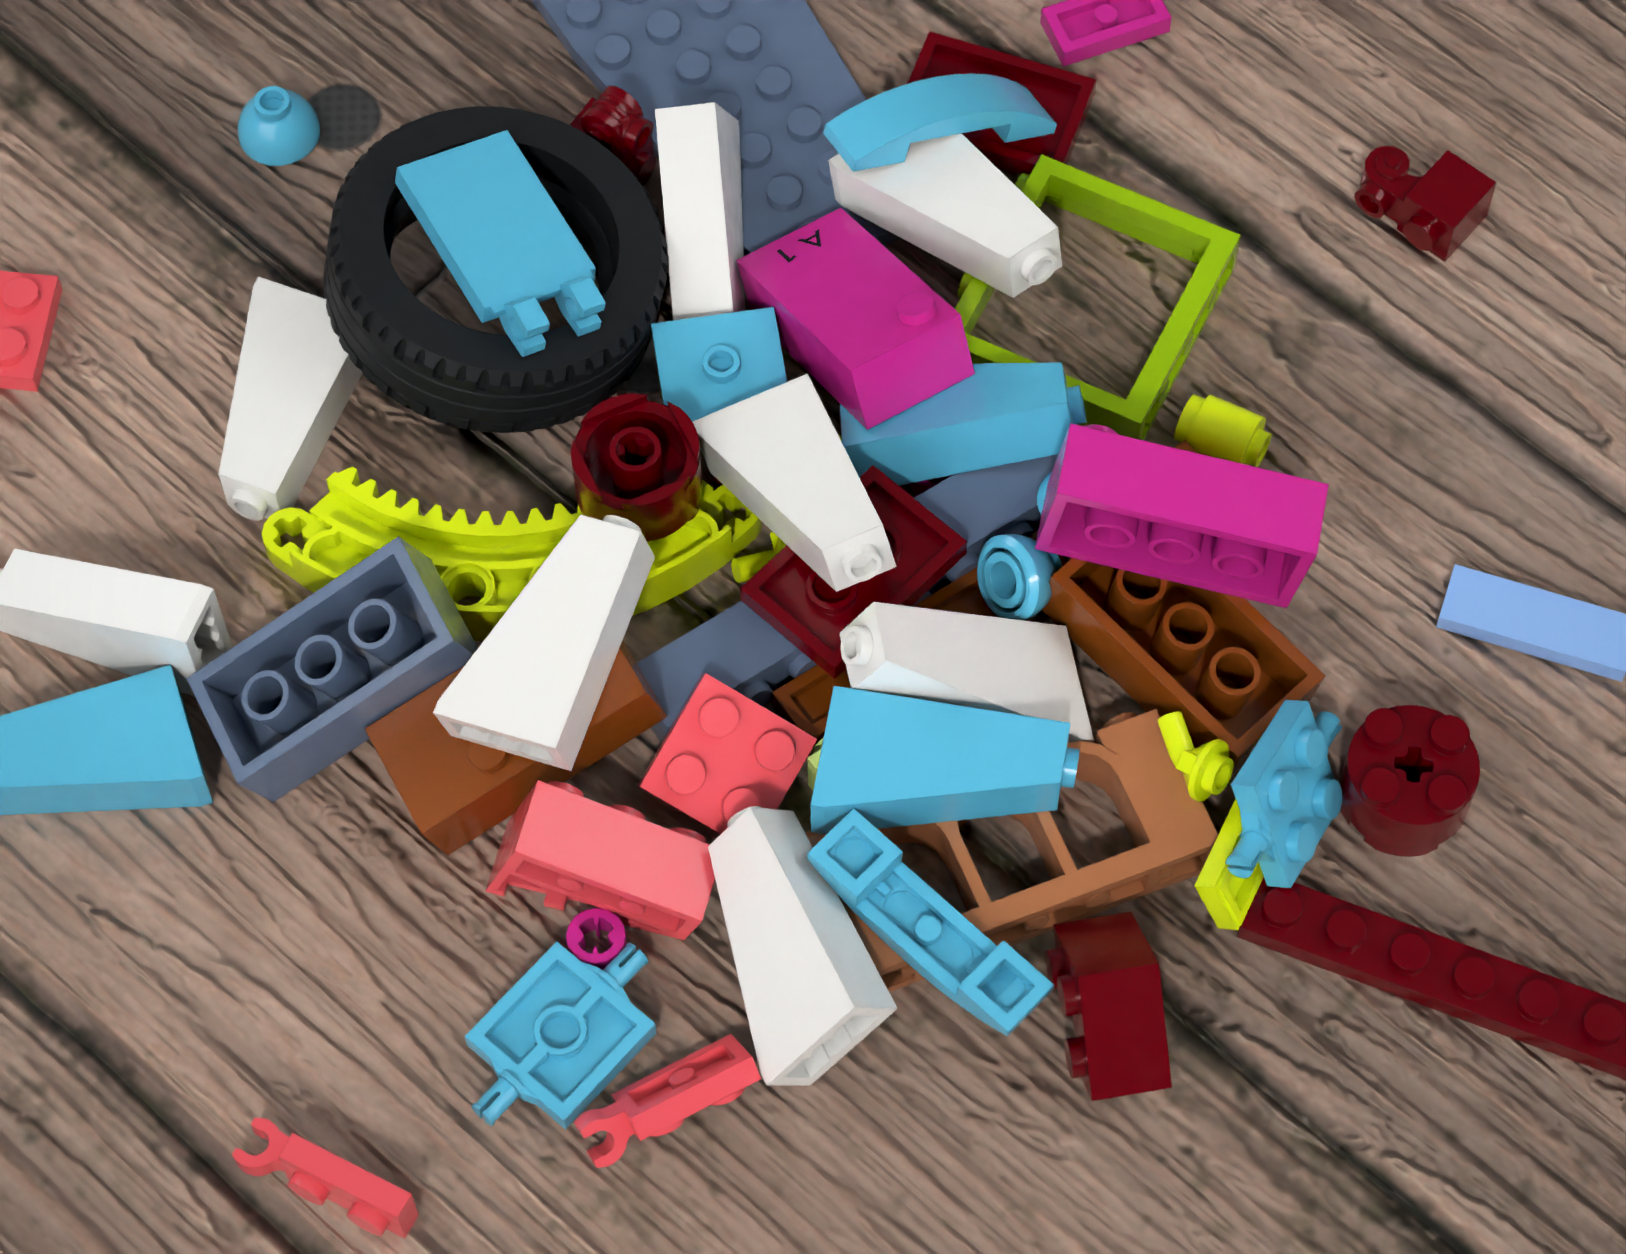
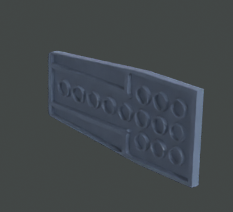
M531 0L575 63L601 93L609 85L617 86L629 93L642 108L644 118L653 122V153L658 159L655 109L715 102L739 121L744 256L839 208L847 212L883 246L900 238L842 207L835 200L828 160L839 153L823 134L826 123L867 99L805 0Z

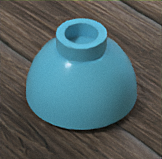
M268 86L261 89L245 104L238 120V139L241 148L251 159L265 165L282 166L301 160L314 149L320 137V122L311 104L300 94L278 86Z
M1017 534L997 535L990 538L980 552L977 566L979 589L986 604L999 618L1025 621L1044 609L1051 598L1052 593L1049 580L1062 567V562L1057 554L1036 550V541L1029 537Z

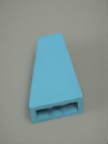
M1062 362L973 364L974 375L868 430L840 404L842 444L859 477L874 465L898 486L1057 455L1060 452L1070 423L1076 425L1087 422L1080 385L1068 387Z
M171 664L0 716V815L201 807L213 803L183 697Z
M834 686L811 800V832L827 834L853 808L877 829L1054 811L1058 808L1061 787L1074 788L1080 749L1067 747L1070 723Z

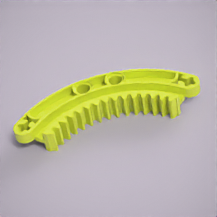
M352 466L341 472H334L326 479L329 493L309 510L310 513L300 508L289 507L278 510L270 515L263 525L262 538L267 556L272 564L307 590L315 593L399 536L432 560L474 641H484L577 518L583 514L579 505L577 513L570 514L561 503L555 504L553 517L550 520H545L538 508H533L530 511L527 523L523 524L519 523L513 511L506 512L501 525H494L489 511H482L475 524H468L465 509H458L450 521H445L441 505L435 504L423 516L418 499L412 498L400 508L397 491L391 489L380 497L376 481L369 479L360 484L358 471ZM702 480L700 507L695 518L688 521L674 533L664 538L647 542L655 559L632 616L650 610L691 589L725 566L757 538L762 530L763 522L724 485L713 491V487ZM742 507L745 508L746 520L742 521L739 518L733 517L723 526L724 509L727 508L735 513ZM285 533L292 537L302 533L305 544L303 550L292 542H288L283 546L280 537ZM467 596L482 598L473 605L463 606L457 604L460 599Z

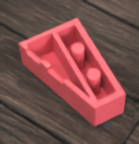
M538 780L507 823L485 892L505 896L508 885L546 894L544 899V906L564 911L569 899L609 910L619 917L624 926L685 940L703 921L715 881V875L708 849L710 844H707L706 838L698 832L680 827L667 829L646 821L645 816L632 807L619 804L606 806L585 798L583 792L571 784L559 781L545 783Z

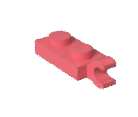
M729 1034L611 1094L615 1103L601 1109H592L584 1112L574 1121V1124L583 1138L592 1136L598 1131H607L605 1140L600 1145L594 1146L587 1151L590 1160L596 1168L607 1167L620 1159L626 1149L628 1139L633 1134L640 1141L649 1136L666 1135L680 1127L684 1119L710 1105L718 1106L735 1100L744 1092L745 1087L761 1080V1076L750 1053L732 1034Z
M259 1117L253 1119L251 1127L254 1133L260 1138L268 1140L269 1144L266 1150L258 1155H250L238 1148L234 1150L232 1156L237 1166L243 1172L252 1176H264L273 1171H284L287 1178L290 1179L287 1183L288 1187L305 1200L316 1205H323L326 1199L348 1209L347 1217L365 1231L382 1236L387 1229L404 1239L406 1238L419 1216L411 1193L294 1133L290 1137L285 1135L268 1119Z

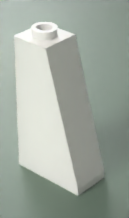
M715 102L655 109L673 320L745 311V290L736 260L744 257L739 121Z
M962 133L910 143L905 162L853 172L840 154L828 160L835 200L842 207L1012 298L1032 285H1039L1045 282L1054 271L1062 267L1058 226Z
M261 277L257 278L252 289L218 473L227 504L239 515L255 521H260L263 517L268 519L270 515L278 510L289 507L293 508L363 373L349 359V354L343 350L339 343V336L334 333L331 319L326 309L327 299Z
M808 373L692 421L699 437L701 452L710 473L836 592L859 582L867 581L878 574L897 567L883 524Z
M580 515L438 700L433 713L450 736L565 770H572L655 559L639 526L615 515H606L603 521Z
M14 549L4 569L0 568L1 632L132 676L171 664L180 691L194 697L195 695L186 678L233 648L214 589L211 587Z
M873 602L839 633L841 656L846 663L852 689L1070 723L1068 743L1075 741L1091 743L1094 741L1066 626Z
M752 806L739 811L730 818L727 823L728 828L708 846L761 1076L766 1085L810 1086L898 1008L838 894L807 859V853L813 847L794 811Z

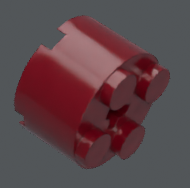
M630 393L609 398L588 411L581 421V428L575 440L572 441L570 451L577 502L584 516L602 521L606 515L625 518L639 526L646 541L649 542L674 533L688 521L695 518L699 512L702 494L699 437L693 422L680 407L668 401V406L648 401V395Z
M1417 705L1378 708L1366 717L1365 722L1353 736L1339 780L1342 789L1341 814L1348 825L1351 822L1365 836L1364 842L1374 849L1389 855L1413 857L1425 855L1438 849L1439 844L1457 833L1466 818L1480 778L1479 756L1470 738V731L1466 723L1457 716L1445 715L1437 710Z

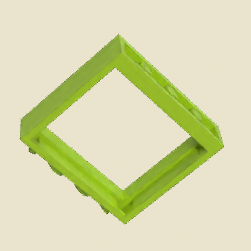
M1041 154L1031 174L1022 173L1015 183V186L1039 209H1041L1044 202H1047L1198 264L1126 400L1065 374L1068 387L1080 385L1087 422L1076 425H1103L1113 429L1118 435L1144 441L1235 269L1241 235ZM964 273L957 293L960 300L955 310L961 315L972 363H1037L970 335L995 288Z

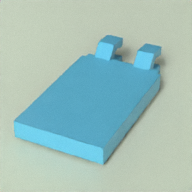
M508 130L397 167L396 186L478 318L484 323L499 317L505 333L522 357L545 349L546 341L541 333L549 331L550 322L539 303L555 297L560 312L578 337L600 329L602 321L597 313L604 311L606 302L594 283L596 267Z

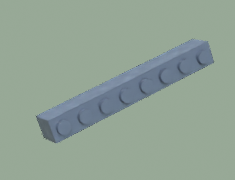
M1059 454L955 474L914 498L967 541V554L912 606L978 566L980 552L990 538L1003 534H1017L1028 537L1039 529L1041 516L1037 505L1038 489L1044 478L1052 472ZM742 601L637 662L668 716L651 727L661 743L702 673L709 674L764 707L772 698L773 691L817 665Z

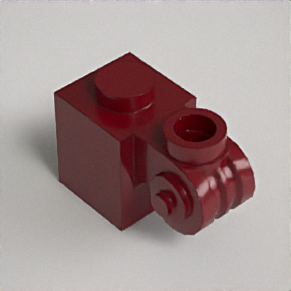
M609 85L600 94L598 100L593 97L571 122L570 126L594 138L611 151L638 178L639 183L644 186L650 179L656 165L652 142L653 122L644 118L642 108L629 93L617 86Z
M1382 146L1374 149L1365 160L1360 188L1354 195L1357 205L1364 213L1373 218H1381L1383 215H1386L1398 223L1396 230L1404 234L1413 246L1423 251H1429L1445 262L1487 217L1497 182L1449 150L1440 157L1424 176L1417 177L1408 174L1410 160L1403 150L1394 146Z

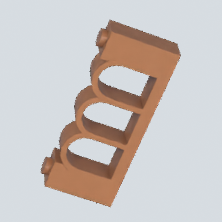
M1157 709L1138 716L1134 712L1117 715L1107 721L1100 730L1096 731L1095 743L1075 741L1067 745L1070 748L1080 749L1075 780L1090 782L1105 790L1116 806L1135 846L1134 849L1077 870L1050 811L1011 815L1020 820L1031 834L1051 880L991 902L960 835L959 830L967 820L878 829L895 845L911 842L925 845L937 852L946 864L966 907L967 912L961 914L997 946L1003 940L1010 946L1052 931L1053 924L1081 920L1200 874L1218 836V832L1203 802H1197L1189 796L1183 772L1176 769L1170 759L1157 722L1160 718ZM811 830L805 833L812 847L826 835L812 833ZM840 898L889 992L925 979L883 942Z

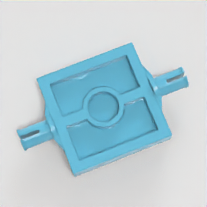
M1284 700L1233 780L1231 787L1240 809L1243 830L1240 834V841L1225 863L1230 865L1227 869L1236 877H1250L1259 862L1267 886L1291 888L1306 862L1312 859L1316 846L1330 822L1338 816L1342 806V789L1339 782L1334 778L1327 756L1329 753L1328 748L1336 735L1341 731L1342 725L1338 724L1341 721L1333 713L1320 712L1314 719L1309 701Z
M556 941L465 1035L467 1046L493 1068L498 1078L476 1103L471 1105L473 1111L481 1119L484 1117L485 1123L493 1126L495 1121L519 1097L523 1101L537 1105L566 1130L657 1033L656 1023L630 1002L623 989L640 969L648 964L649 961L640 949L636 952V946L632 943H627L625 948L602 970L599 967L581 962Z

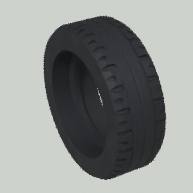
M474 106L441 111L408 122L383 136L382 140L375 142L368 148L367 153L361 155L355 162L354 167L346 175L345 182L341 185L334 203L329 229L323 277L324 297L327 299L326 309L331 319L334 333L339 336V343L343 350L349 354V359L380 391L402 406L431 420L471 431L515 433L546 429L587 414L594 406L609 399L611 395L618 392L622 388L623 382L629 380L636 367L639 366L652 335L651 323L656 321L667 279L668 249L666 239L663 236L664 228L661 220L658 218L659 214L655 205L649 199V194L639 183L638 178L611 151L582 131L557 119L515 108ZM508 130L596 267L595 275L599 282V292L606 302L604 311L597 313L602 321L600 329L578 337L568 323L541 333L546 341L545 349L522 357L508 335L491 334L458 325L425 306L407 289L391 264V248L395 237L406 227L418 220L395 184L397 167Z

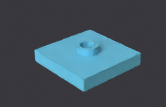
M774 307L651 323L663 405L668 406V401L680 407L691 421H695L787 382Z

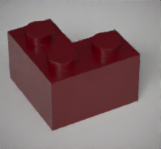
M1132 912L1053 924L1055 949L1045 950V962L1048 979L1054 984L1053 990L1058 989L1064 1017L1073 1016L1075 1037L1064 1039L1065 1055L1070 1077L1072 1079L1082 1078L1091 1101L1172 1088L1159 962Z

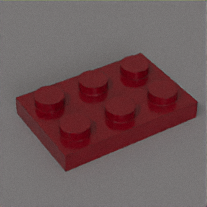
M929 31L907 84L953 74H987L1015 81L1026 87L1056 122L1057 126L1054 134L1007 143L1000 138L993 128L962 134L996 167L1018 174L1025 173L1030 175L1041 154L1064 164L1068 163L1094 98L1097 79Z
M874 465L859 478L883 524L897 567L878 574L867 581L859 582L836 592L786 545L740 588L741 601L834 679L846 669V663L841 656V639L839 634L873 602L912 606L967 554V541Z

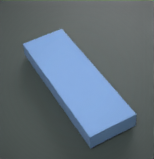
M1457 564L1454 565L1436 628L1620 682L1623 681L1626 674L1625 613Z

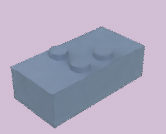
M398 536L186 679L237 784L275 802L370 739L365 731L366 727L466 665L478 647L432 560Z

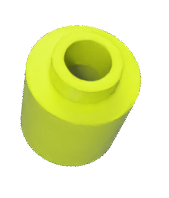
M1193 394L1180 415L1174 433V440L1179 442L1186 440L1198 454L1258 467L1268 450L1272 434L1264 430L1266 423L1264 416L1211 394L1206 399Z

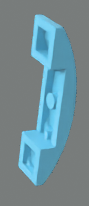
M953 74L915 81L869 98L826 123L823 134L854 172L905 162L910 143L993 128L1000 138L1007 143L1054 134L1057 124L1030 91L1015 81L987 74Z
M853 808L807 853V859L850 909L906 963L959 1006L1008 1037L1054 989V984L1004 940L997 946L908 868L902 862L903 851Z

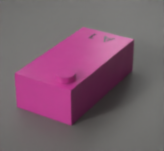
M842 208L736 260L750 310L774 307L781 346L867 430L975 374L960 313Z
M1070 423L1048 480L1035 549L1287 608L1317 556L1329 484L1118 435L1113 429L1103 425L1091 424L1080 426Z

